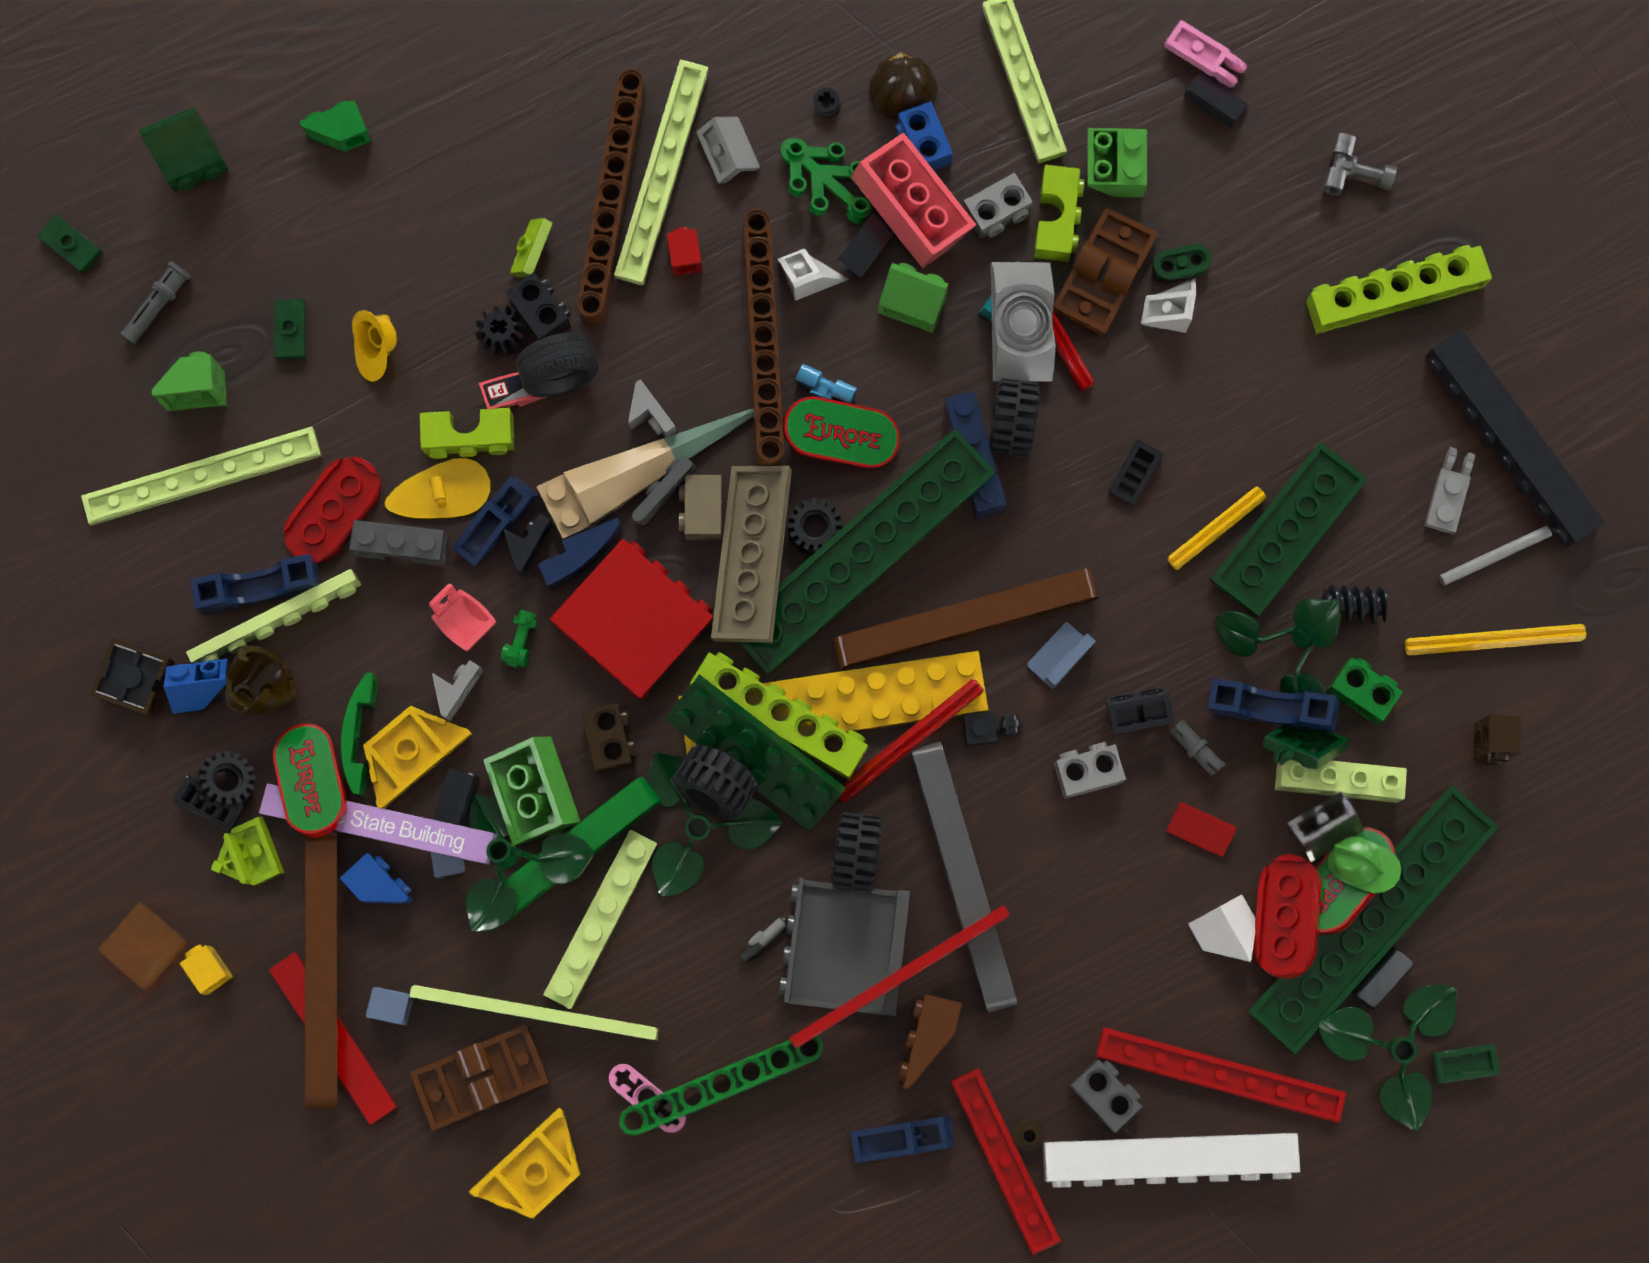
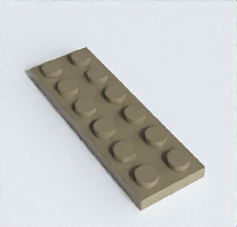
M789 466L731 467L711 639L715 642L772 643L792 473Z

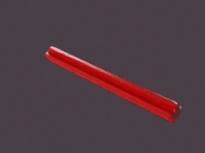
M971 679L857 770L850 780L846 779L841 784L846 789L838 800L846 803L979 697L984 690L978 681Z

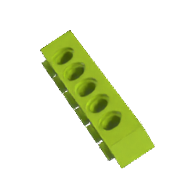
M1464 245L1453 250L1452 254L1443 256L1442 253H1435L1426 257L1423 262L1414 263L1413 260L1399 264L1397 269L1386 271L1385 268L1372 271L1365 278L1358 279L1357 276H1352L1342 280L1341 284L1330 287L1329 284L1317 286L1312 289L1306 304L1316 334L1485 288L1492 279L1482 247L1471 248L1470 245ZM1448 267L1456 268L1460 276L1451 275ZM1419 275H1427L1431 279L1432 284L1423 283ZM1397 282L1401 284L1404 291H1395L1391 283ZM1363 291H1372L1375 294L1376 299H1367L1364 296ZM1335 298L1344 299L1348 307H1339L1335 303Z
M710 652L707 654L690 685L700 674L798 751L845 779L850 780L868 749V745L863 743L865 738L851 729L848 733L837 727L839 722L826 714H823L822 717L817 716L811 712L812 707L798 698L795 702L786 698V691L773 683H770L769 686L764 685L758 681L760 676L747 668L740 671L732 666L734 661L719 652L716 656ZM725 676H732L736 679L737 683L733 689L724 690L719 686L720 680ZM752 691H757L763 696L762 702L756 706L749 705L746 702V696ZM777 707H785L789 711V716L784 721H777L772 717L773 710ZM804 722H810L814 724L816 731L812 736L804 737L798 732L799 726ZM829 738H838L842 742V748L837 752H829L824 746Z

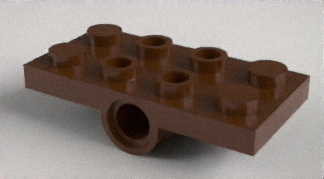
M1105 207L1088 241L1080 251L1073 269L1053 305V311L1105 336L1156 240L1158 232Z
M528 1024L453 1053V1055L410 1072L432 1131L550 1083Z

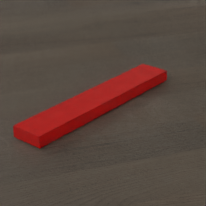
M294 952L269 969V971L305 1025V964L298 953ZM337 1014V1075L368 1123L373 1125L398 1106Z
M979 1068L950 1081L1031 1254L1035 1255L1061 1242Z

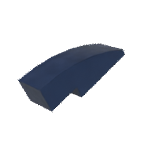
M509 477L494 498L484 504L452 548L476 567L504 539V529L510 532L539 495L518 477Z
M618 518L562 540L566 552L538 563L550 591L570 582L600 559L622 531Z
M950 1115L850 1132L855 1163L955 1147Z

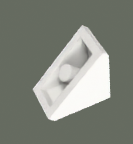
M805 248L778 259L795 301L849 280L810 256Z
M1195 278L1159 294L1147 295L1141 324L1186 333L1192 321L1196 298Z
M1242 894L1188 923L1202 951L1251 962L1256 918Z

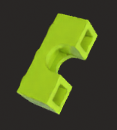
M1045 165L1040 203L1056 206L1061 213V217L1052 222L1039 221L1034 250L1035 259L1069 262L1071 253L1077 252L1079 235H1073L1074 225L1080 224L1082 207H1076L1077 197L1083 196L1085 181L1084 179H1079V168Z
M510 408L480 409L478 427L470 433L463 434L455 431L454 418L450 411L420 413L421 449L425 455H429L430 458L434 459L446 458L447 454L459 453V456L473 457L477 455V452H489L491 455L507 454L508 450H515L513 414Z

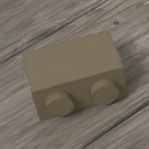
M685 475V484L679 485L680 502H685V513H679V531H684L686 540H722L723 481L721 475Z

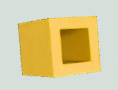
M201 944L195 946L185 954L186 959L180 963L200 994L209 995L233 977L212 946L205 945L202 947Z

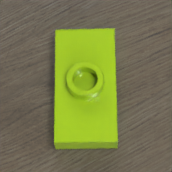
M545 218L530 220L525 235L520 238L517 244L518 253L510 274L520 278L527 277L534 272L550 232L552 222Z

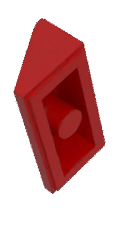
M1180 802L1166 832L1223 857L1237 827Z

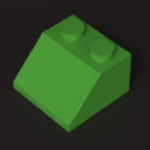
M192 352L188 357H180L154 386L152 396L167 411L227 405L225 372L210 354L206 352Z

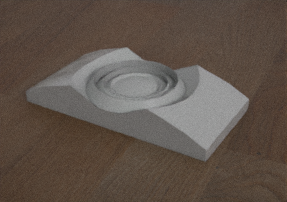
M991 262L993 382H1000L1002 378L1026 382H1052L1056 344L1052 319L1054 287L1050 263Z

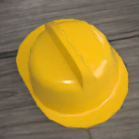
M366 310L358 311L352 321L356 365L360 374L366 380L371 382L378 381L384 375L387 368V356L396 346L397 334L388 315L374 316Z

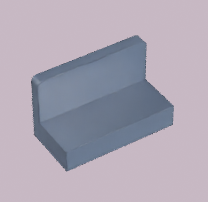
M1066 622L1027 663V667L1053 690L1094 646L1096 641L1088 633L1083 636Z

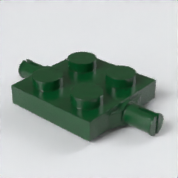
M1282 725L1264 736L1263 748L1274 752L1276 764L1284 765L1287 761L1294 760L1305 768L1317 770L1346 751L1349 739L1336 733Z

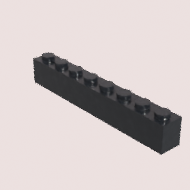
M1460 329L1434 346L1425 356L1428 367L1435 375L1439 374L1445 383L1447 393L1453 399L1459 401L1467 420L1471 423L1474 422L1481 431L1480 436L1484 443L1489 447L1492 446L1499 455L1498 460L1501 466L1507 471L1510 470L1516 478L1517 487L1533 501L1536 513L1542 519L1548 521L1553 528L1552 533L1556 540L1561 544L1564 543L1569 548L1605 523L1464 332Z

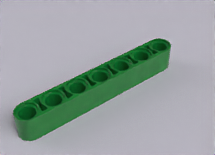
M643 776L639 777L567 833L584 840L591 847L594 855L653 810L661 802V799ZM531 860L505 880L503 887H509L517 894V907L511 918L556 885V883H553L544 876L542 871L544 862Z
M818 1036L811 1039L817 1046V1052L814 1056L807 1057L801 1053L800 1047L794 1048L791 1041L788 1040L630 1106L620 1115V1127L629 1136H639L811 1064L822 1054V1041ZM776 1052H783L788 1057V1065L783 1069H777L771 1064V1056ZM754 1064L758 1067L760 1072L758 1079L755 1081L744 1079L742 1068L745 1065ZM719 1076L728 1078L731 1084L729 1091L726 1093L716 1092L712 1085L715 1078ZM690 1088L699 1090L702 1096L700 1103L694 1106L686 1104L683 1099L685 1091ZM662 1100L668 1101L673 1108L670 1116L666 1118H660L654 1112L656 1103ZM635 1112L642 1116L643 1124L641 1128L633 1131L625 1126V1119L627 1115Z

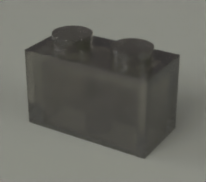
M1342 791L1288 822L1297 843L1310 862L1333 850L1335 844H1339L1345 838L1357 836L1364 831L1356 811Z

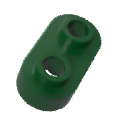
M1191 244L1160 252L1155 257L1152 270L1155 277L1163 282L1202 275L1208 270L1212 261V255L1210 250L1202 244ZM1197 258L1201 264L1193 265L1190 259ZM1165 264L1170 265L1172 271L1166 272L1162 269V266Z

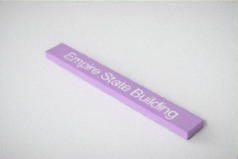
M267 783L259 813L286 820L279 786ZM347 801L345 816H342L338 822L339 826L335 829V831L487 865L490 864V859L486 854L487 846L497 836V834L350 801Z

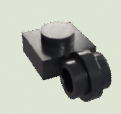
M994 711L963 715L967 746L997 743L996 731L1002 730L1003 736L1021 734L1020 728H1023V721L1019 720V715L1002 716L1000 723H995Z

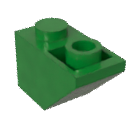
M355 100L339 102L332 109L324 112H313L306 119L300 121L308 138L344 152L372 141Z

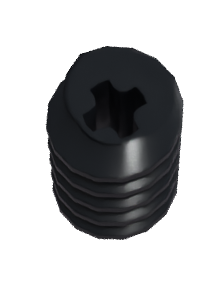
M1329 585L1327 591L1324 589L1322 600L1338 599L1340 603V619L1342 615H1345L1347 623L1352 622L1354 615L1358 616L1360 624L1364 623L1366 615L1370 616L1371 624H1376L1378 616H1382L1383 622H1386L1388 595L1385 587L1379 586L1374 591L1372 586H1366L1363 592L1360 586H1354L1350 592L1348 585H1342L1339 592L1336 585Z

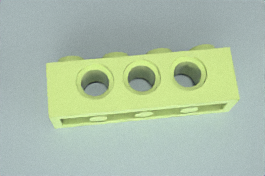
M1289 760L1284 765L1277 764L1275 790L1391 803H1398L1405 799L1407 768L1332 760L1317 770L1305 768L1294 760Z

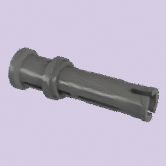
M169 261L167 264L169 268L160 280L153 282V291L134 314L127 326L120 332V335L134 345L137 344L142 334L154 321L166 303L175 300L177 297L175 293L184 281L190 280L192 277L172 261Z

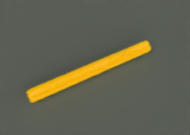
M1583 624L1408 638L1405 641V652L1410 656L1578 642L1586 639V629Z

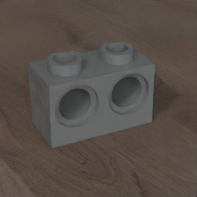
M1095 1060L1069 1086L1109 1130L1115 1133L1143 1107L1138 1102L1141 1096L1130 1084L1124 1087L1116 1078L1119 1075L1118 1071L1107 1060L1104 1063L1100 1060ZM1094 1073L1101 1074L1105 1079V1085L1100 1091L1092 1090L1089 1085V1078ZM1117 1096L1122 1097L1127 1104L1125 1112L1120 1115L1115 1114L1111 1110V1101Z

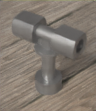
M1339 133L1332 153V158L1334 159L1333 167H1330L1327 172L1323 192L1340 196L1345 179L1350 180L1353 174L1379 181L1378 188L1390 191L1396 177L1397 168L1385 165L1383 170L1356 163L1357 157L1352 156L1356 137L1346 133Z

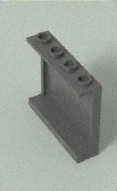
M799 878V885H792L790 903H796L795 916L789 915L787 934H792L791 947L785 946L783 965H789L787 978L781 977L779 996H785L784 1003L837 1009L901 969L910 891H891L874 888L871 893L835 889L832 883ZM899 985L856 1012L895 1017Z

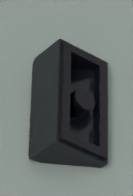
M1201 72L1189 84L1184 93L1185 98L1230 128L1234 126L1248 107V104Z
M1392 946L1351 993L1368 1009H1375L1415 963Z

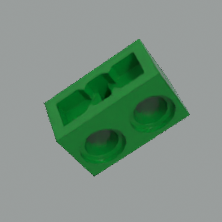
M1351 657L1345 662L1326 692L1336 696L1342 703L1375 725H1379L1385 720L1403 691L1397 688L1398 683L1386 675L1381 677L1373 672V667L1365 660ZM1352 673L1358 676L1360 680L1359 687H1352L1348 684L1347 674ZM1377 690L1384 694V705H1379L1373 700V691Z

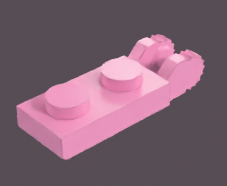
M1180 20L1164 44L1166 49L1211 77L1215 76L1220 83L1230 88L1235 86L1237 79L1234 75L1220 67L1223 61L1227 67L1240 74L1247 68L1246 63L1230 53L1228 48L1183 20Z

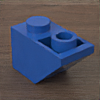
M209 660L206 662L167 666L164 690L172 713L204 710L226 685L228 660Z
M367 853L340 877L354 895L364 903L410 904L413 901L408 894L412 891L411 888L400 877L395 880L388 873L391 866L380 855L374 857Z

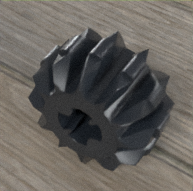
M494 305L493 314L490 315L487 311H483L482 315L485 320L476 321V326L480 330L475 333V336L478 340H482L480 346L483 350L490 348L491 355L495 356L499 349H501L503 356L507 357V348L511 347L514 351H518L519 347L516 341H525V336L521 332L526 329L524 322H519L521 316L518 312L511 314V309L508 306L500 312L498 306ZM497 328H500L501 330H505L506 332L504 334H501L500 332H496L495 330Z

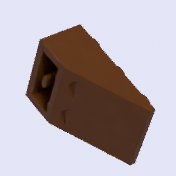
M927 994L923 996L922 1001L917 1000L915 1002L912 1019L917 1020L915 1032H908L905 1050L910 1051L908 1063L901 1062L898 1081L903 1082L902 1088L908 1089L955 1035L962 1003Z

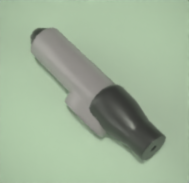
M778 918L764 932H757L749 940L748 947L740 957L747 963L751 958L762 952L787 927L788 918Z

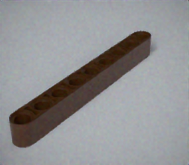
M635 69L622 71L617 79L577 301L578 310L582 320L589 325H597L605 319L646 95L643 76ZM630 83H635L639 85L634 90L625 89V87ZM625 110H630L634 112L633 115L628 118L620 116V114ZM625 137L629 139L624 145L615 144V141L619 138ZM615 165H621L624 167V169L619 173H613L610 171V169ZM611 192L619 194V197L613 201L605 199V196ZM605 220L614 222V225L610 228L604 229L600 227V224ZM599 248L609 249V253L605 256L599 257L595 255ZM596 275L604 277V281L598 285L590 283L591 278ZM591 303L599 305V309L594 313L586 312L585 307Z
M752 209L747 212L744 218L742 240L755 459L759 466H779L784 453L771 221L769 215L762 209ZM751 223H759L763 229L753 230L749 225ZM758 250L763 252L765 256L763 258H755L751 255V252ZM761 278L767 284L761 287L756 286L752 280ZM763 306L768 310V313L760 315L754 311V308ZM764 334L770 338V341L768 343H760L755 337ZM765 362L768 363L772 367V369L770 371L764 372L761 371L757 367V365L759 363ZM761 391H769L774 398L763 400L759 393ZM769 419L775 423V427L765 429L760 422ZM772 448L777 452V456L767 458L763 455L762 450Z
M1086 568L847 633L834 638L833 644L840 669H849L1083 605L1100 597L1091 568Z
M332 831L325 836L316 838L305 836V1109L337 1108V831Z

